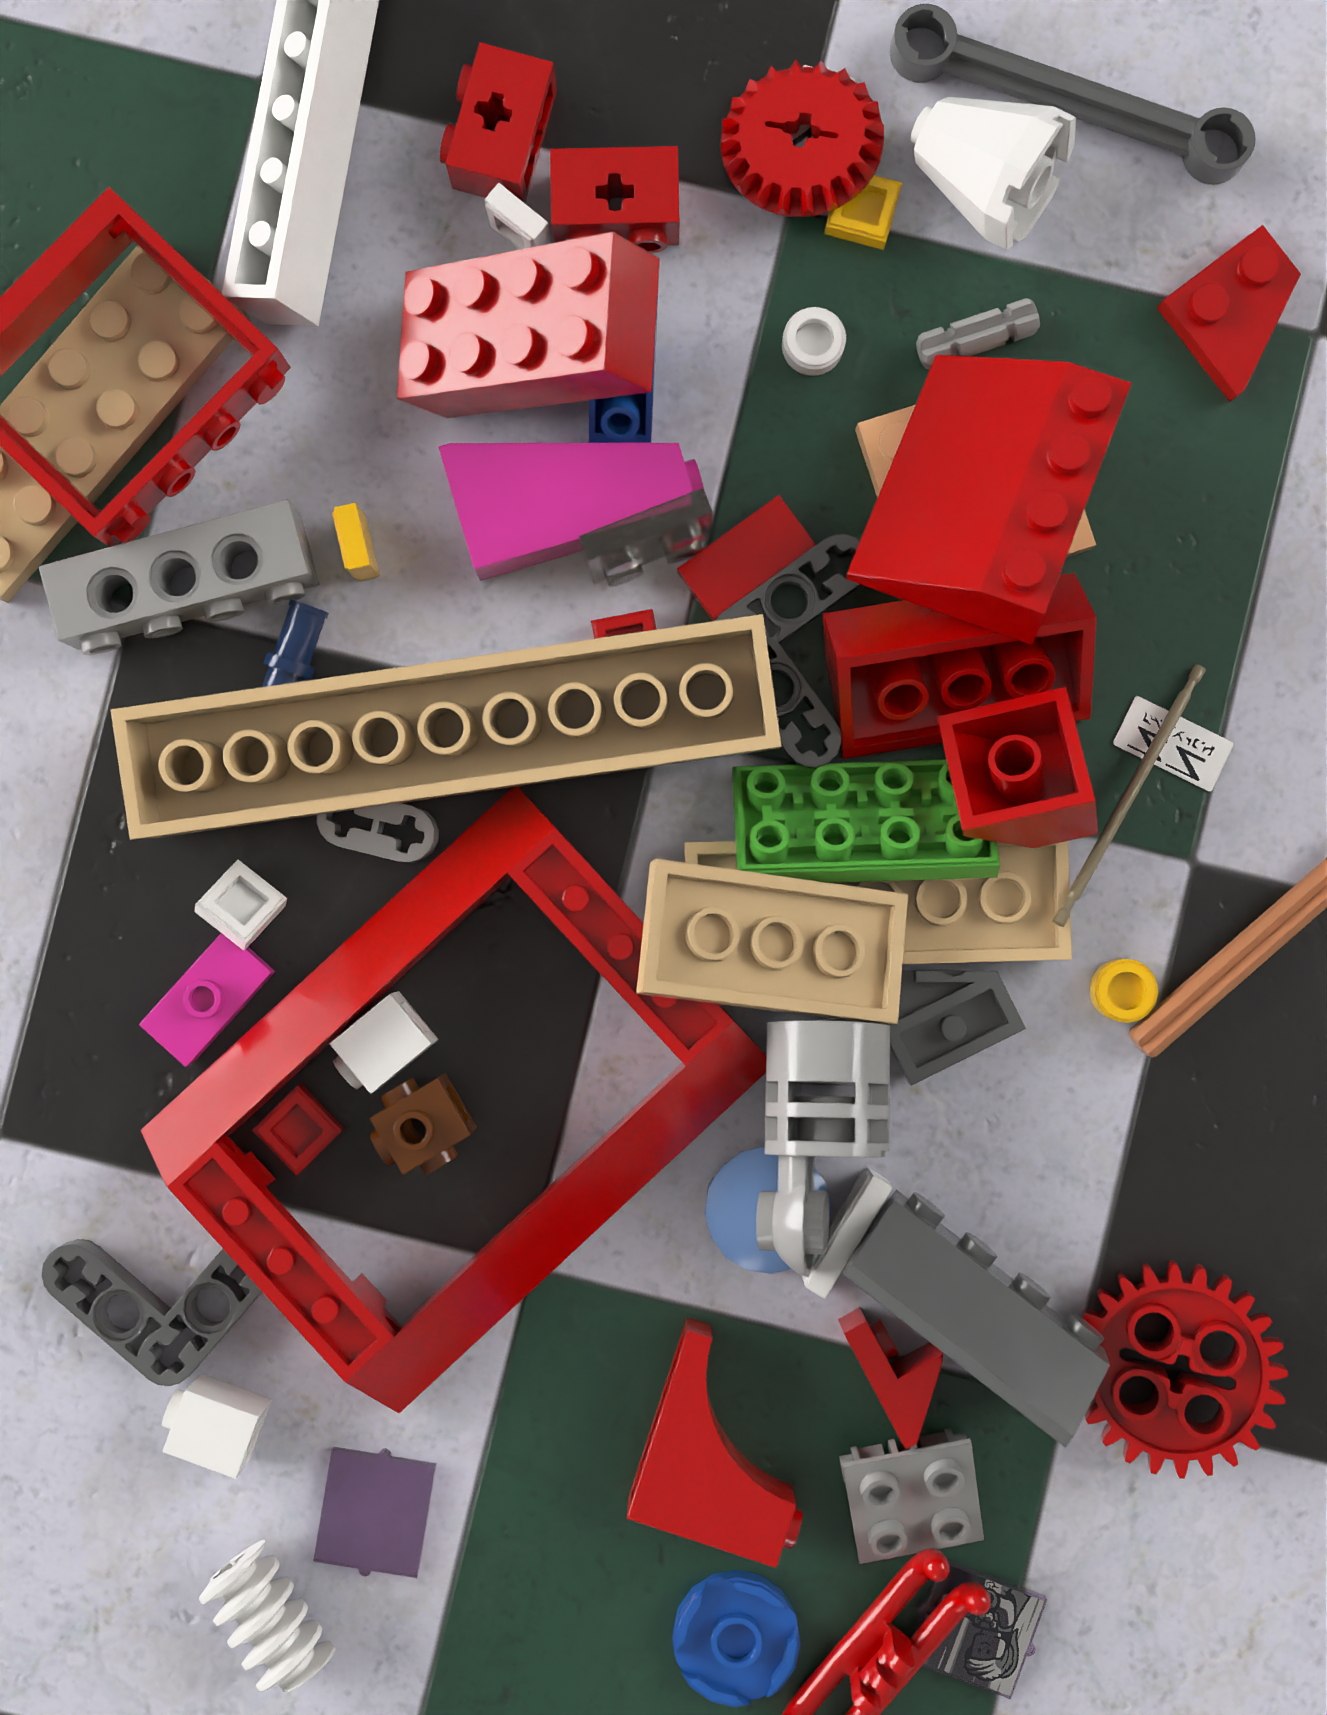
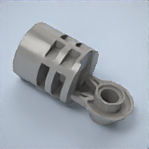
M778 1021L767 1023L765 1154L778 1155L777 1191H761L759 1193L756 1218L757 1244L759 1250L776 1251L791 1269L808 1278L811 1274L814 1254H826L829 1236L827 1191H815V1156L885 1157V1151H889L890 1025L849 1021ZM802 1084L855 1086V1097L801 1096Z

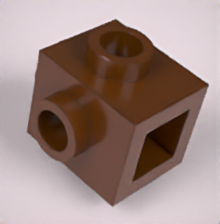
M446 1073L420 1088L413 1077L380 1096L385 1108L370 1118L376 1128L370 1132V1138L376 1151L388 1166L396 1162L403 1175L417 1166H420L424 1175H427L458 1156L453 1145L470 1136L477 1128ZM412 1118L419 1119L424 1123L426 1134L415 1130Z

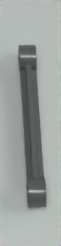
M918 4L910 7L899 17L890 45V59L894 69L909 81L917 83L929 82L945 72L1036 105L1054 106L1079 120L1182 155L1183 164L1188 173L1194 179L1205 184H1222L1232 179L1254 150L1256 136L1253 125L1244 114L1235 109L1216 108L1208 111L1201 118L1194 117L959 35L950 14L943 8L933 4ZM915 28L932 30L942 39L945 51L933 59H919V52L914 50L908 42L907 31ZM1219 130L1229 135L1237 147L1238 156L1236 161L1226 164L1217 163L1218 156L1211 153L1206 146V132L1204 131Z

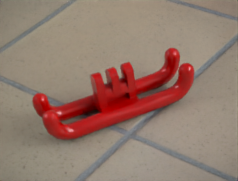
M930 1548L920 1551L900 1569L790 1700L782 1715H813L846 1675L850 1676L851 1694L854 1704L845 1715H881L969 1612L974 1615H983L988 1612L991 1605L988 1591L982 1584L975 1581L960 1584L938 1604L915 1633L908 1638L891 1622L928 1579L934 1582L943 1581L947 1578L950 1571L948 1559L940 1550Z

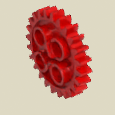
M1169 1260L1166 1277L1157 1279L1148 1263L1142 1264L1143 1283L1137 1285L1125 1274H1118L1119 1284L1123 1293L1115 1297L1110 1292L1100 1288L1097 1294L1105 1308L1102 1314L1088 1309H1083L1081 1313L1082 1318L1105 1338L1100 1346L1105 1349L1110 1364L1093 1398L1095 1402L1089 1406L1084 1415L1088 1424H1095L1106 1420L1108 1423L1101 1434L1102 1443L1107 1447L1121 1438L1126 1440L1123 1456L1127 1463L1130 1464L1142 1451L1148 1453V1465L1152 1474H1157L1164 1460L1169 1459L1173 1460L1179 1478L1185 1479L1189 1460H1198L1205 1474L1211 1476L1213 1475L1212 1456L1219 1453L1233 1467L1237 1466L1238 1460L1233 1446L1240 1441L1247 1447L1257 1451L1260 1446L1251 1431L1253 1426L1256 1424L1273 1430L1276 1427L1272 1417L1264 1410L1265 1404L1279 1405L1285 1404L1286 1398L1279 1390L1269 1385L1271 1380H1278L1288 1376V1370L1283 1364L1268 1360L1269 1356L1284 1349L1283 1343L1278 1337H1260V1334L1273 1321L1266 1312L1250 1316L1246 1315L1255 1300L1247 1290L1239 1293L1232 1299L1229 1298L1232 1280L1229 1276L1223 1274L1212 1286L1207 1285L1206 1269L1201 1264H1197L1194 1267L1189 1279L1182 1278L1175 1260ZM1152 1312L1166 1316L1170 1321L1167 1335L1161 1340L1145 1342L1135 1335V1325L1143 1315ZM1214 1331H1225L1234 1338V1346L1231 1353L1220 1360H1209L1200 1354V1344L1203 1338ZM1123 1348L1132 1349L1148 1358L1166 1364H1174L1177 1355H1184L1189 1368L1194 1372L1218 1377H1231L1235 1380V1384L1232 1388H1225L1188 1372H1180L1176 1381H1170L1165 1368L1160 1364L1142 1360L1123 1359L1119 1356V1352ZM1143 1376L1151 1380L1155 1384L1152 1397L1141 1404H1131L1123 1400L1119 1395V1390L1123 1382L1128 1378ZM1210 1395L1219 1401V1409L1210 1421L1203 1423L1194 1422L1185 1416V1407L1193 1397Z

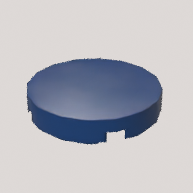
M738 1569L714 1573L694 1585L678 1606L672 1631L676 1661L688 1685L710 1702L731 1707L751 1705V1700L760 1699L765 1695L768 1698L781 1690L796 1668L801 1646L796 1613L782 1589L762 1575Z

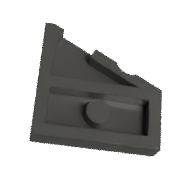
M902 970L898 1024L890 1025V1048L908 1084L911 1086L1026 1029L998 971Z

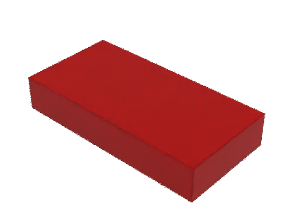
M778 495L678 567L677 574L710 619L715 621L721 613L812 549L816 544L780 495Z

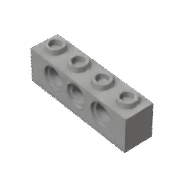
M288 499L38 566L58 641L77 650L82 649L85 655L101 654L121 647L120 638L144 633L145 638L169 636L183 629L181 622L205 616L208 622L232 619L244 613L242 605L266 599L268 605L287 604L290 599L295 601L302 599L305 596V588L320 585L301 513ZM243 552H256L258 564L255 571L247 578L233 579L231 567L235 558ZM194 568L196 580L193 588L182 596H173L171 581L174 575L181 569ZM131 584L134 593L131 604L124 611L113 613L110 606L113 592L121 585Z

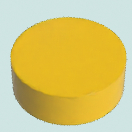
M1113 959L1102 964L1093 974L1090 982V997L1094 1007L1104 1017L1118 1022L1130 1023L1144 1018L1154 1008L1158 997V985L1155 976L1144 964L1132 959Z

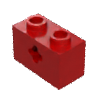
M479 42L473 65L464 64L460 73L457 87V103L462 104L457 124H448L446 126L440 147V162L446 165L452 189L486 198L494 187L500 183L526 204L557 93L554 62Z
M678 146L550 149L551 226L554 243L614 232L650 254L664 251L667 245H679ZM611 198H622L621 210H609Z

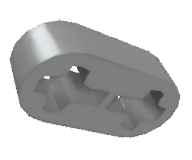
M403 803L354 809L355 814L374 820L371 831L361 828H350L347 837L340 835L341 825L332 821L333 813L317 815V826L320 834L328 842L342 848L398 862H418L426 859L434 851L438 843L439 829L435 819L427 811ZM409 816H413L416 818L415 828L424 832V840L422 844H411L408 853L401 850L402 841L399 838L382 834L385 822L394 825H406Z

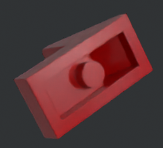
M859 1307L839 1318L838 1321L906 1450L918 1442L944 1354L932 1343L928 1342L889 1363L888 1360L899 1355L886 1328L881 1319L869 1325Z

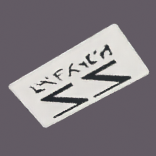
M1136 696L1113 744L1143 759L1169 711ZM1180 717L1154 765L1207 791H1212L1234 744Z

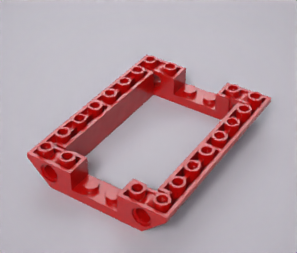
M518 786L511 788L141 1129V1133L164 1183L173 1195L345 1383L397 1413H401L766 1073V1054L720 1004L636 994L644 923ZM512 877L682 1063L409 1315L401 1325L384 1307L387 1303L385 1297L364 1274L361 1273L352 1282L275 1198L267 1187L276 1178L251 1151L244 1154L228 1135L236 1131L505 881Z

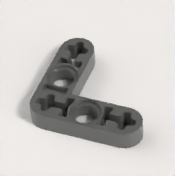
M836 534L824 539L729 607L715 620L763 614L767 647L774 659L769 660L771 672L784 674L790 679L793 686V695L788 703L776 707L777 718L780 719L791 714L799 703L805 700L811 710L803 712L800 715L801 719L810 730L814 731L822 727L828 734L822 742V747L826 753L818 757L812 750L806 751L804 754L797 750L796 744L802 736L793 721L788 724L785 730L779 727L781 749L792 763L808 768L821 767L828 764L838 754L841 746V731L834 718L780 644L850 595L861 585L846 580L840 573L835 574L822 584L820 589L829 596L824 600H820L814 583L800 572L805 567H809L812 577L815 578L827 568L830 562L827 553L834 551L839 557L845 556L848 553L854 557L860 541L847 534ZM783 585L796 586L805 594L807 599L806 610L801 616L794 619L780 617L772 608V593Z
M76 1239L56 1248L47 1256L43 1263L41 1275L44 1287L53 1298L143 1376L161 1386L180 1384L188 1378L262 1293L247 1275L239 1284L229 1276L239 1266L223 1248L172 1308L99 1245L90 1240ZM77 1257H81L87 1263L82 1270V1274L89 1282L97 1286L107 1278L113 1285L99 1294L93 1304H91L86 1297L95 1292L96 1289L83 1279L73 1284L69 1283L64 1278L69 1267L63 1259L70 1262ZM221 1266L224 1268L226 1274L219 1272V1268ZM241 1286L250 1290L248 1295L244 1293ZM217 1288L224 1292L230 1304L229 1314L226 1319L213 1322L201 1316L196 1305L197 1297L201 1290ZM125 1295L136 1302L140 1314L135 1327L123 1329L115 1326L110 1321L107 1308L113 1296ZM179 1315L181 1316L183 1322L177 1320V1317ZM186 1327L197 1334L187 1343L178 1356L185 1365L177 1361L169 1367L162 1364L159 1359L162 1357L164 1349L158 1342L165 1346L171 1344ZM201 1336L207 1338L208 1341L206 1344L203 1342Z

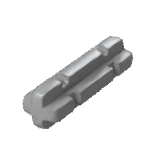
M1025 298L1007 304V309L1004 312H1001L999 308H995L950 323V328L947 331H944L942 327H938L921 333L916 341L919 359L925 369H930L936 355L972 356L1005 345V340H1008L1009 337L1013 341L1032 336L1040 327L1037 308L1031 299Z

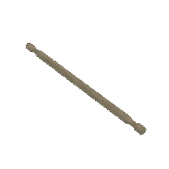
M1195 664L1190 672L1186 686L1176 697L1071 886L1066 902L1056 913L1052 921L1060 927L1065 926L1070 917L1071 908L1075 901L1081 897L1188 704L1192 690L1203 677L1206 671L1203 666Z

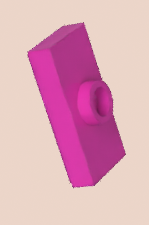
M221 933L141 1021L139 1026L185 1067L191 1066L276 971L249 947L244 951Z

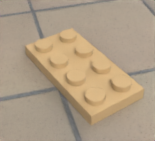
M655 859L650 862L636 994L887 1025L898 1024L908 894Z

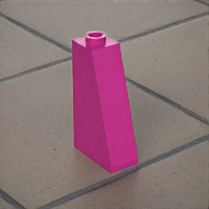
M449 443L438 447L472 564L480 581L696 518L697 510L696 498L705 496L696 460L692 459L684 462L679 443Z

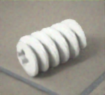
M262 1539L239 1553L217 1571L198 1599L202 1604L222 1598L225 1602L214 1617L213 1622L216 1626L233 1620L238 1622L239 1626L227 1643L230 1648L247 1642H251L253 1645L252 1650L242 1662V1666L245 1670L261 1664H265L268 1668L256 1685L259 1692L261 1693L279 1685L283 1693L297 1688L313 1677L331 1659L336 1648L330 1641L316 1644L323 1629L317 1620H307L301 1623L308 1610V1606L302 1598L285 1602L292 1593L294 1584L288 1577L271 1580L280 1565L274 1555L256 1559L266 1543Z

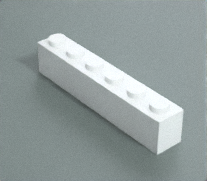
M277 0L222 290V295L228 301L266 324L319 326L379 0Z

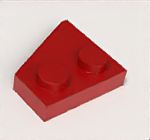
M1261 225L1163 299L1157 309L1227 400L1231 402L1245 390L1301 273L1267 229Z

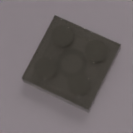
M704 488L580 535L579 540L584 562L593 584L607 580L609 587L618 586L641 576L644 573L642 565L666 557L668 564H673L691 558L703 550L701 542L710 539L713 511Z

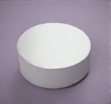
M810 307L798 311L787 322L782 338V351L787 363L794 370L804 375L817 376L829 372L838 364L845 348L846 333L844 326L834 313L824 308Z

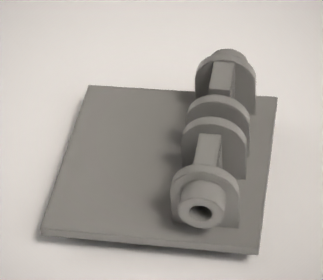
M951 1428L944 1429V1432L920 1436L921 1448H917L915 1444L908 1448V1450L898 1452L895 1439L888 1440L889 1454L884 1455L882 1444L862 1448H857V1446L850 1447L851 1454L839 1456L843 1480L846 1484L859 1564L915 1554L924 1549H941L984 1540L972 1443L970 1438L967 1439L965 1432L953 1434Z

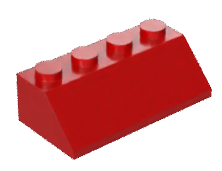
M1076 574L1059 575L1032 645L906 600L823 613L826 666L835 720L841 731L840 751L842 758L846 759L943 743L937 716L1062 687L1067 689L1074 720L1091 719L1097 617Z

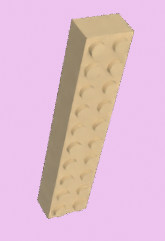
M763 614L110 709L130 840L159 838L781 748Z

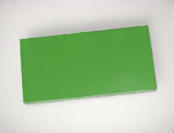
M947 760L828 763L821 767L810 768L798 764L732 766L737 870L825 883L998 877L1000 859L997 842L963 835Z

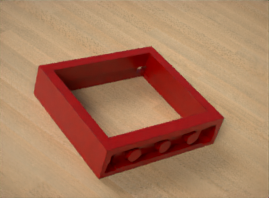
M110 187L0 297V377L132 242L252 356L102 511L0 414V446L95 538L112 547L119 545L121 542L126 543L134 540L145 530L151 519L149 513L166 496H176L190 484L196 473L194 467L211 449L218 451L234 439L241 426L239 421L256 403L259 405L265 404L276 396L286 380L284 375L291 367L280 350Z

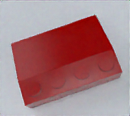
M936 355L848 569L846 579L1032 645L1049 605L1132 383L1071 362Z

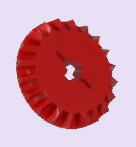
M797 60L794 61L789 69L777 71L771 66L766 77L759 81L749 79L745 92L740 97L732 98L730 112L722 122V138L720 142L722 159L728 177L735 188L747 200L765 211L788 217H808L830 212L856 197L869 184L877 171L884 148V124L880 116L878 101L871 99L865 82L857 84L851 80L845 68L839 72L827 69L822 60L816 67H803ZM800 125L811 126L812 137H814L807 138L804 147L794 146L792 135H790L796 134L799 131Z

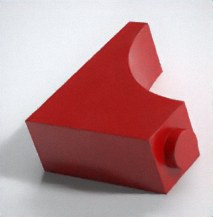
M687 1316L629 1493L627 1519L777 1568L783 1547L793 1549L797 1541L803 1511L796 1508L792 1485L774 1478L750 1462L734 1446L718 1422L711 1405L706 1384L708 1355L713 1339L711 1324Z

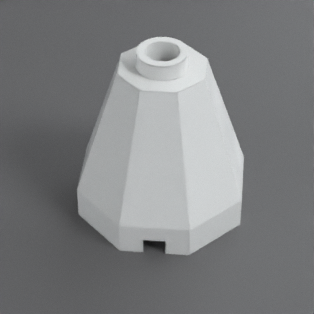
M946 97L937 101L934 107H925L914 124L911 142L915 144V163L984 239L1008 250L1013 246V239L1020 242L1027 237L1054 196L1060 178L1052 175L1055 160L1058 158L1067 163L1075 144L1076 117L1054 106Z

